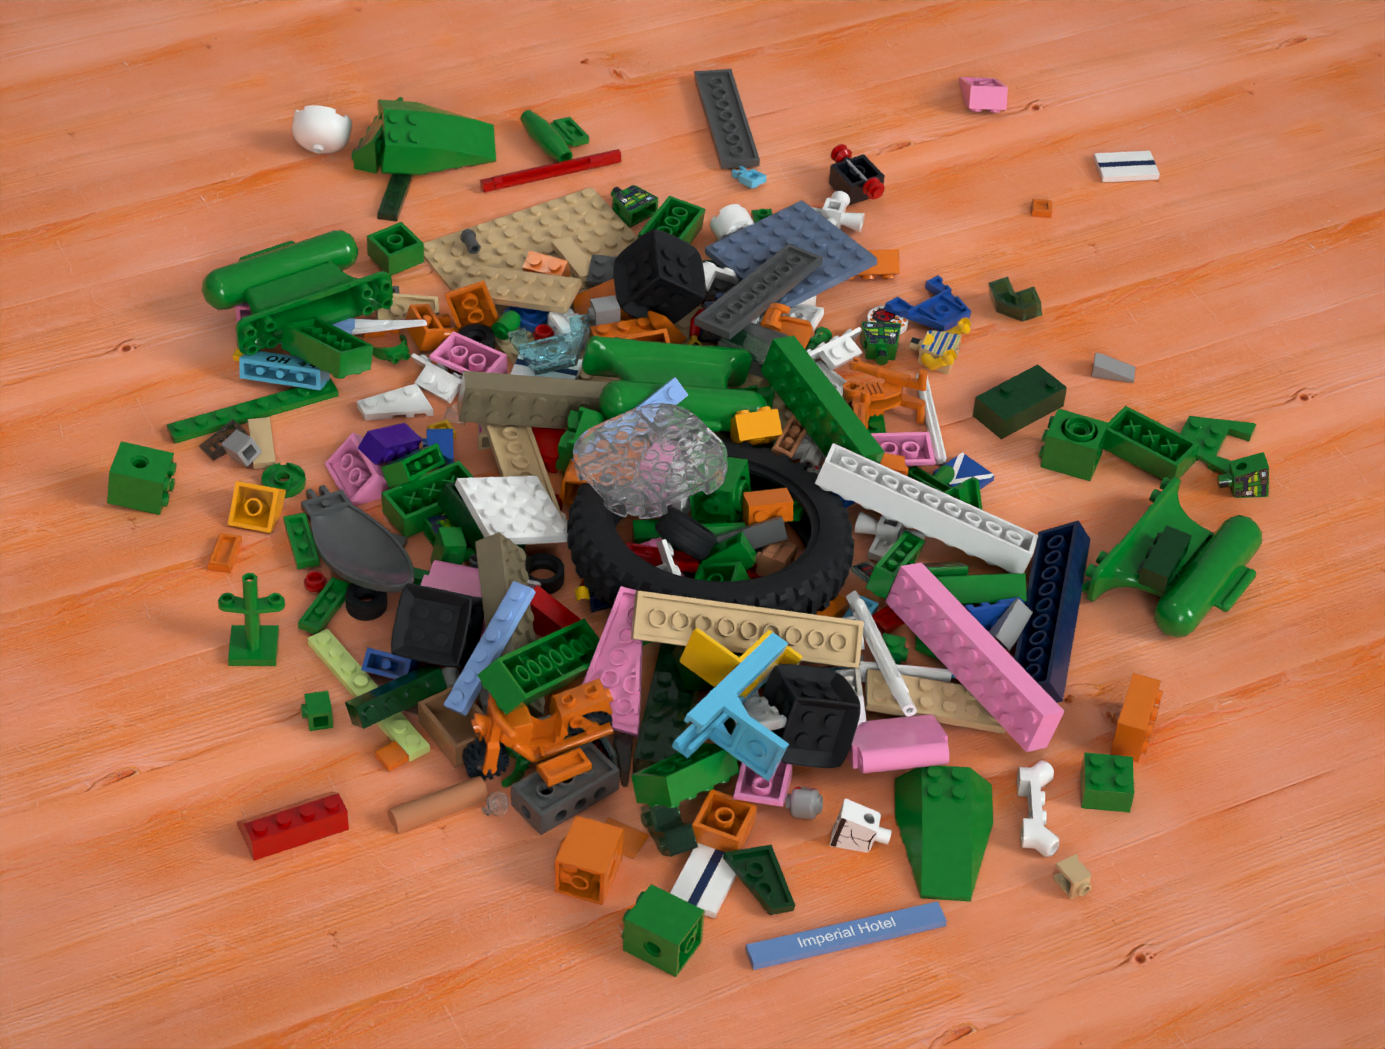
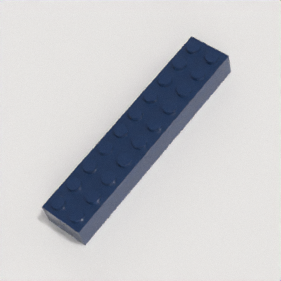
M1079 520L1038 532L1026 594L1027 601H1025V605L1033 613L1018 637L1014 657L1056 703L1062 702L1064 698L1091 540Z

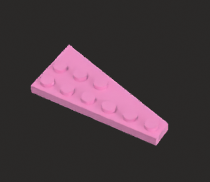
M621 586L583 684L600 678L603 688L609 687L614 700L609 702L613 712L611 714L613 719L612 729L639 737L643 641L630 639L635 592L637 590Z

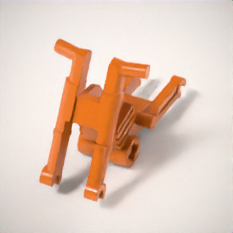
M853 357V361H849L850 370L885 379L882 385L879 381L877 383L872 382V384L870 382L865 384L857 381H848L843 384V398L847 400L846 403L867 429L870 416H874V414L876 416H879V414L884 415V410L897 406L916 410V422L919 424L925 423L926 402L922 399L903 394V387L926 391L927 370L921 369L918 379L908 374L862 362V359L858 357Z

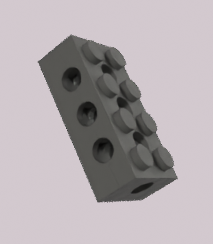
M592 742L579 746L592 763L591 770L550 787L545 784L537 771L511 785V805L540 835L619 790L620 770Z

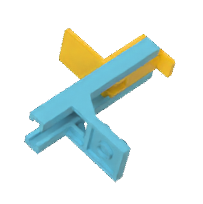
M695 628L680 658V663L715 688L686 715L684 721L687 724L691 721L692 724L674 741L672 747L686 758H689L709 738L769 781L773 777L789 744L749 716L743 704L768 680L771 671L776 665H799L802 655L789 647L785 640L768 630L743 655L738 657L706 633ZM729 717L737 722L731 735L723 724Z

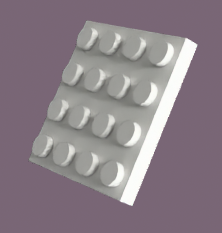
M537 476L457 478L455 486L484 538L500 532L514 544L567 542V525Z

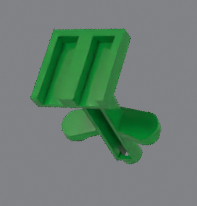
M949 465L941 466L934 476L917 466L913 468L908 467L907 477L983 510L979 479L971 477L951 487L947 484L953 480L955 471Z
M246 573L242 576L243 598L234 596L232 593H224L218 599V607L221 611L244 614L245 625H232L228 665L276 666L279 625H261L260 614L283 610L285 599L279 593H272L267 597L259 598L257 576L253 573Z

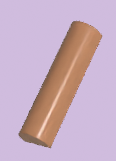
M793 413L782 430V435L776 440L771 449L772 454L778 456L784 454L789 456L790 461L807 433Z
M477 776L388 809V817L397 833H401L487 801L488 790L482 777Z

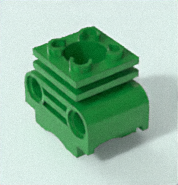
M580 407L579 412L570 411L567 420L568 430L561 436L557 451L559 458L555 469L564 471L563 477L570 459L603 434L605 418L601 413L584 407ZM609 421L606 431L613 426V422Z

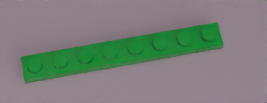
M330 378V381H327L321 390L296 387L167 424V431L174 444L248 423V419L266 418L339 396L338 390Z

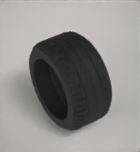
M667 507L655 525V530L660 536L697 560H704L717 541L716 535L674 507Z

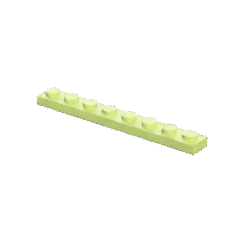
M328 628L307 638L311 649L354 698L378 687L371 677L361 670L362 667ZM401 712L376 723L392 742L396 741L409 755V762L430 752V745Z

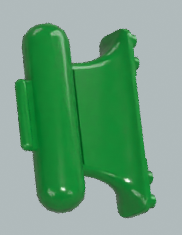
M333 230L296 243L294 241H287L242 256L238 262L212 270L205 276L202 283V293L205 301L217 310H227L248 303L251 315L240 319L235 328L237 347L241 353L254 355L264 348L272 349L277 344L282 343L283 324L318 317L332 325L349 318L361 315L368 316L375 310L381 308L388 309L393 304L392 278L387 272L381 271L362 278H354L343 272L355 264L358 256V247L355 239L343 230Z
M596 335L592 336L586 344L582 360L584 373L591 376L620 379L611 381L604 386L599 395L600 411L608 421L617 423L673 377H676L688 396L651 426L683 430L730 432V420L736 415V412L749 410V413L758 412V408L767 407L766 400L758 392L727 388L739 387L747 379L752 357L746 349L638 341L618 337H599Z
M1164 477L1159 487L1162 489V492L1157 489L1153 490L1149 501L1153 502V504L1148 507L1145 514L1122 541L1116 544L1109 554L1104 551L1099 553L1096 559V563L1099 564L1098 566L1092 563L1088 566L1085 576L1091 578V581L1087 579L1084 582L1082 592L1088 594L1087 600L1094 602L1103 593L1120 587L1136 588L1154 594L1161 598L1154 609V620L1158 628L1167 636L1180 638L1194 632L1213 606L1221 609L1223 612H1228L1256 578V571L1246 567V565L1262 544V531L1255 521L1250 517L1242 515L1228 518L1215 533L1209 531L1193 521L1181 507L1178 497L1181 480L1177 477H1174L1172 480ZM1167 525L1190 534L1192 537L1185 557L1163 594L1139 584L1140 574L1137 571L1141 561L1147 560L1145 557L1149 547L1155 546L1154 540L1158 532L1162 533Z

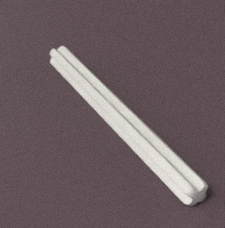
M927 376L926 391L918 390L920 399L926 402L925 422L927 431L930 433L935 464L944 465L947 457Z

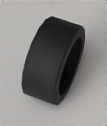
M537 553L526 558L525 568L529 580L540 582L541 588L549 594H553L561 589L564 584V564L561 559L548 553ZM539 569H546L554 572L556 575L548 579H538L530 575V573Z

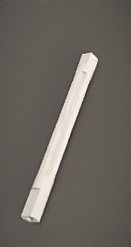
M855 590L846 596L850 609L856 620L864 621L863 636L893 697L897 700L903 713L910 717L917 712V709L909 695V690L865 601L861 599Z

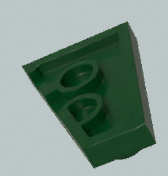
M772 845L724 852L723 859L769 915L794 911L795 903Z

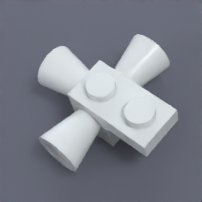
M835 191L831 198L827 197L822 209L812 207L840 230L842 225L858 232L862 230L865 213H845L846 207L850 203V197L843 191Z
M862 511L855 525V533L876 535L868 551L867 558L878 562L905 531L923 540L925 539V535L921 531L904 529V525L899 521L888 519L884 516H881L878 521Z

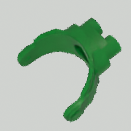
M404 335L399 336L402 343L395 347H373L372 355L378 359L390 361L393 364H397L402 359L408 360L411 356L407 347V339Z
M505 747L508 756L517 760L513 773L501 783L503 787H509L523 778L525 771L530 768L529 765L533 762L528 761L512 748Z

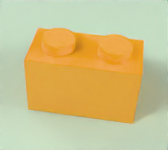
M767 406L758 408V412L749 413V410L736 412V415L730 420V439L732 443L742 444L747 442L751 443L752 446L776 441L782 435L778 409H770Z
M236 481L227 525L272 533L282 513L286 490Z

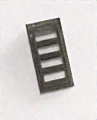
M231 420L199 447L214 461L227 454L222 445L219 446L218 443L222 444L236 429L246 435L248 434L238 423ZM213 446L216 450L213 452L209 448Z
M625 733L614 735L613 754L616 766L620 770L621 785L628 787L633 736Z

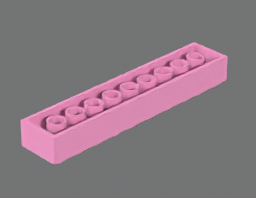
M922 563L901 566L885 602L1026 752L1047 748L1065 711Z

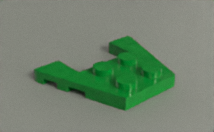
M1189 416L1180 434L1199 443L1196 461L1200 459L1208 464V469L1213 472L1218 470L1223 474H1229V463L1231 460L1217 456L1227 435L1250 441L1256 424Z

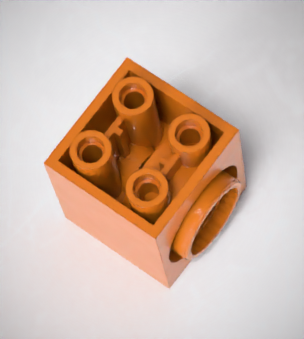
M576 815L567 836L561 840L554 862L555 892L603 905L622 862L624 829Z

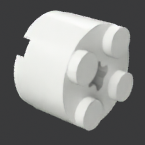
M731 204L719 210L720 214L712 218L710 228L719 241L747 226L753 225L754 221L744 207H741L739 204Z

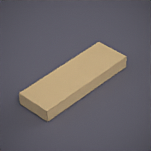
M568 236L552 241V248L561 259L568 261L569 268L575 277L580 278L581 282L587 281L591 261L573 239Z
M270 417L248 419L250 437L253 438L262 451L253 461L254 469L267 468L276 464Z

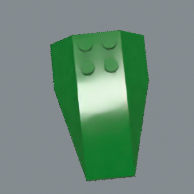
M377 101L378 119H382L384 149L380 155L381 173L426 175L434 171L437 173L445 169H459L467 165L475 166L496 162L493 124L418 102Z
M937 765L914 768L895 778V821L897 826H899L900 837L907 851L908 862L912 866V874L920 899L971 902L993 826L992 784L971 767Z

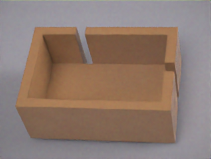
M452 686L418 702V721L454 767L457 768L464 765L462 758L463 750L465 748L468 749L467 745L469 743L474 745V740L478 739L479 733H475L471 719L475 718L474 713L484 714V712L475 701L466 716L447 709L443 704L454 687Z

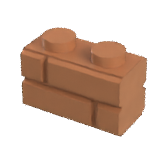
M779 541L763 546L762 551L756 555L754 564L757 565L756 574L763 577L790 565L795 560L798 550L797 545Z

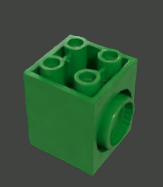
M1058 408L1055 417L1051 416L1049 419V430L1045 429L1042 436V442H1045V444L1042 445L1039 453V458H1042L1041 467L1091 482L1102 456L1108 422Z
M121 441L109 471L107 503L160 515L163 506H168L170 498L168 492H173L175 479L172 478L177 467V463L173 462L174 453Z
M710 454L704 455L688 486L691 516L694 520L704 524L738 523L743 513V492H751L748 459Z
M651 884L645 892L642 891L639 894L635 906L632 909H628L623 916V951L677 977L702 943L705 910Z

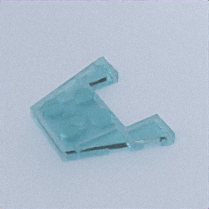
M588 314L569 318L570 333L532 342L528 341L526 328L507 332L511 344L535 376L577 366L589 325Z

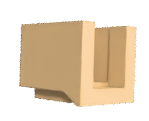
M1077 854L1056 863V867L1061 873L1054 875L1053 879L1070 900L1077 896H1084L1091 890L1090 880L1092 874L1082 862L1078 861Z

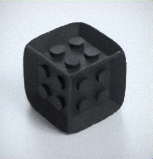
M661 230L648 231L626 247L615 259L613 274L618 304L624 312L637 319L648 317L647 312L653 311L667 317L675 324L697 308L705 298L706 283L700 253L691 244Z
M412 583L405 584L396 612L391 639V654L416 661L464 669L480 641L484 621L483 599L481 597H473Z
M794 664L776 665L768 677L762 697L764 696L768 700V704L771 707L774 706L778 709L780 716L784 715L787 718L784 728L771 730L789 744L781 762L816 768L841 767L851 748L860 718V701L849 682L835 671Z

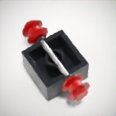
M840 144L833 148L831 159L835 163L830 166L829 184L833 189L848 194L850 197L849 205L867 199L874 200L880 198L885 190V175L864 154L852 158V151L846 145Z

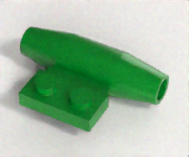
M526 110L520 117L529 136L547 155L558 162L572 159L573 154L568 145L578 147L589 144L590 137L571 117L556 119L551 124L532 110Z

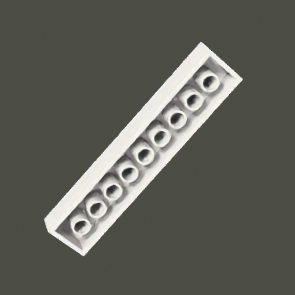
M834 443L815 482L816 485H819L825 491L839 494L845 500L859 503L865 509L879 512L885 518L899 521L907 528L919 530L927 537L939 539L947 546L959 548L967 555L979 557L990 565H996L1005 569L1008 573H1024L1035 549L1038 538L1037 534Z

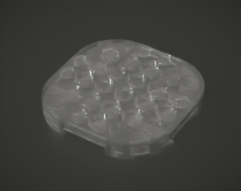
M647 404L606 420L586 430L577 439L573 448L574 468L579 480L585 479L603 498L604 506L622 517H627V514H630L632 516L639 515V519H648L668 513L667 506L699 491H703L706 495L714 492L723 484L725 474L728 471L727 449L724 443L693 412L674 404Z

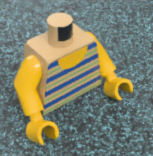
M967 317L960 319L957 323L959 327L955 326L948 331L929 330L924 340L912 337L909 349L919 352V364L926 366L929 370H936L948 375L955 360L958 358L957 355L960 351L962 337L961 332L963 334L970 332L971 322Z

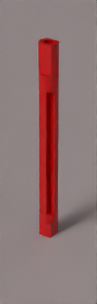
M619 149L493 176L481 179L480 185L483 192H489L622 162L621 152Z

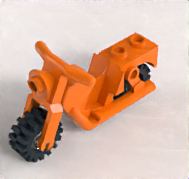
M600 678L556 695L552 693L549 706L551 717L546 719H538L531 716L527 706L505 715L498 708L495 699L489 692L487 714L474 713L475 718L471 719L475 733L479 734L478 739L474 740L475 744L469 743L467 745L468 749L465 748L463 750L462 758L467 774H469L470 778L481 776L484 781H486L487 777L490 780L494 779V775L499 777L501 775L500 771L505 772L507 770L506 766L509 767L510 764L505 745L512 748L528 761L536 763L614 733L611 716L613 712L609 703L614 700L609 687L604 689ZM569 727L572 737L564 739V737L568 735L567 730Z

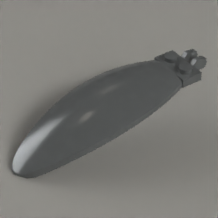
M321 485L318 488L319 497H317L312 489L306 490L307 500L301 502V509L306 513L308 520L311 522L313 540L320 557L333 572L353 584L382 592L403 591L405 584L414 583V568L408 553L401 543L378 521L352 505L343 490L330 493L325 485Z

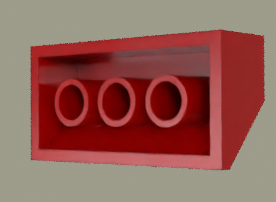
M328 792L237 822L254 861L349 830L347 808L340 794L336 792Z

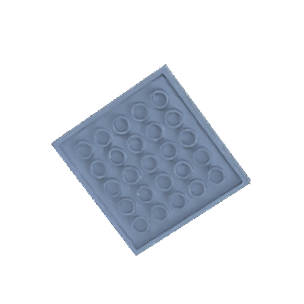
M803 200L705 247V254L722 268L732 269L739 282L787 244L823 257V264L775 302L790 308L877 265V257Z

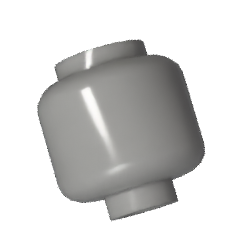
M797 786L793 789L792 794H787L786 808L790 809L792 817L812 820L816 818L817 814L822 812L823 795H819L816 788Z

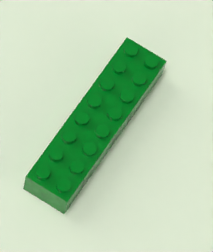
M795 336L773 339L761 368V373L795 415L803 428H805L825 457H827L834 443L880 464L885 451Z
M584 618L497 658L477 676L481 680L482 686L495 699L498 708L505 715H508L586 676L600 639Z

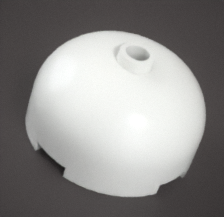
M309 105L305 106L304 110H296L294 112L292 133L297 143L308 151L319 154L335 153L344 148L348 143L352 121L347 115L342 117L336 114V109Z

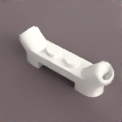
M1041 760L1031 768L1018 767L1017 796L1027 797L1029 818H1023L1020 839L1022 848H1034L1044 857H1050L1059 847V837L1043 826L1046 825L1047 813L1046 810H1042V806L1045 805V792L1041 791V789L1053 780L1054 770L1048 762Z

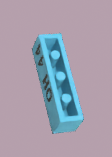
M258 351L254 355L244 354L239 358L240 378L315 390H321L327 381H330V373L322 371L313 364L304 362L303 359L297 356Z

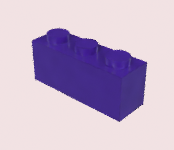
M401 423L367 431L358 449L375 465L397 460L419 449V444L423 439L407 424Z

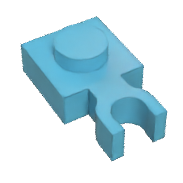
M739 166V171L732 170V177L739 179V183L748 188H757L766 182V175L757 170L751 169L748 171L743 166Z

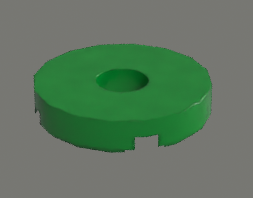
M276 463L267 467L262 473L261 484L263 486L286 490L285 498H289L301 493L306 485L304 470L293 463L280 465V463Z

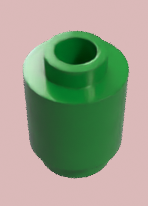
M512 310L504 312L492 325L494 335L501 340H508L520 326L521 318L519 314Z

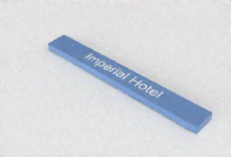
M937 901L746 944L745 950L753 970L945 927L947 920Z

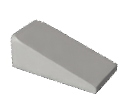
M1095 353L1092 377L1134 383V366L1109 356Z
M1016 598L990 629L989 633L1003 648L1010 650L1033 612L1019 598Z

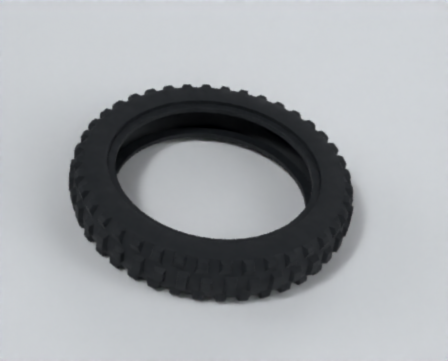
M682 437L681 441H672L668 438L663 439L661 442L682 446V458H685L687 447L694 440L691 437ZM703 437L705 438L704 455L710 454L748 459L751 492L787 488L792 499H795L805 511L800 521L787 522L802 539L805 546L804 552L787 567L755 579L717 582L683 577L655 567L630 550L618 535L616 526L630 511L649 502L641 486V475H639L634 488L583 483L579 486L577 496L574 498V502L569 509V519L567 521L568 549L571 550V559L574 565H576L575 571L580 578H585L584 585L590 591H595V597L602 603L609 602L611 610L622 586L637 591L817 615V611H824L830 605V601H833L838 596V592L844 586L845 579H847L852 566L854 555L852 524L848 520L849 514L847 509L842 507L843 502L840 497L834 495L832 491L821 489L819 485L815 484L818 477L816 472L809 473L804 464L800 462L794 464L790 461L789 456L772 454L771 449L766 447L758 449L752 447V444L747 442L736 444L732 443L731 439L724 438L722 441H712L711 437ZM647 442L650 444V449H652L654 444L652 442Z

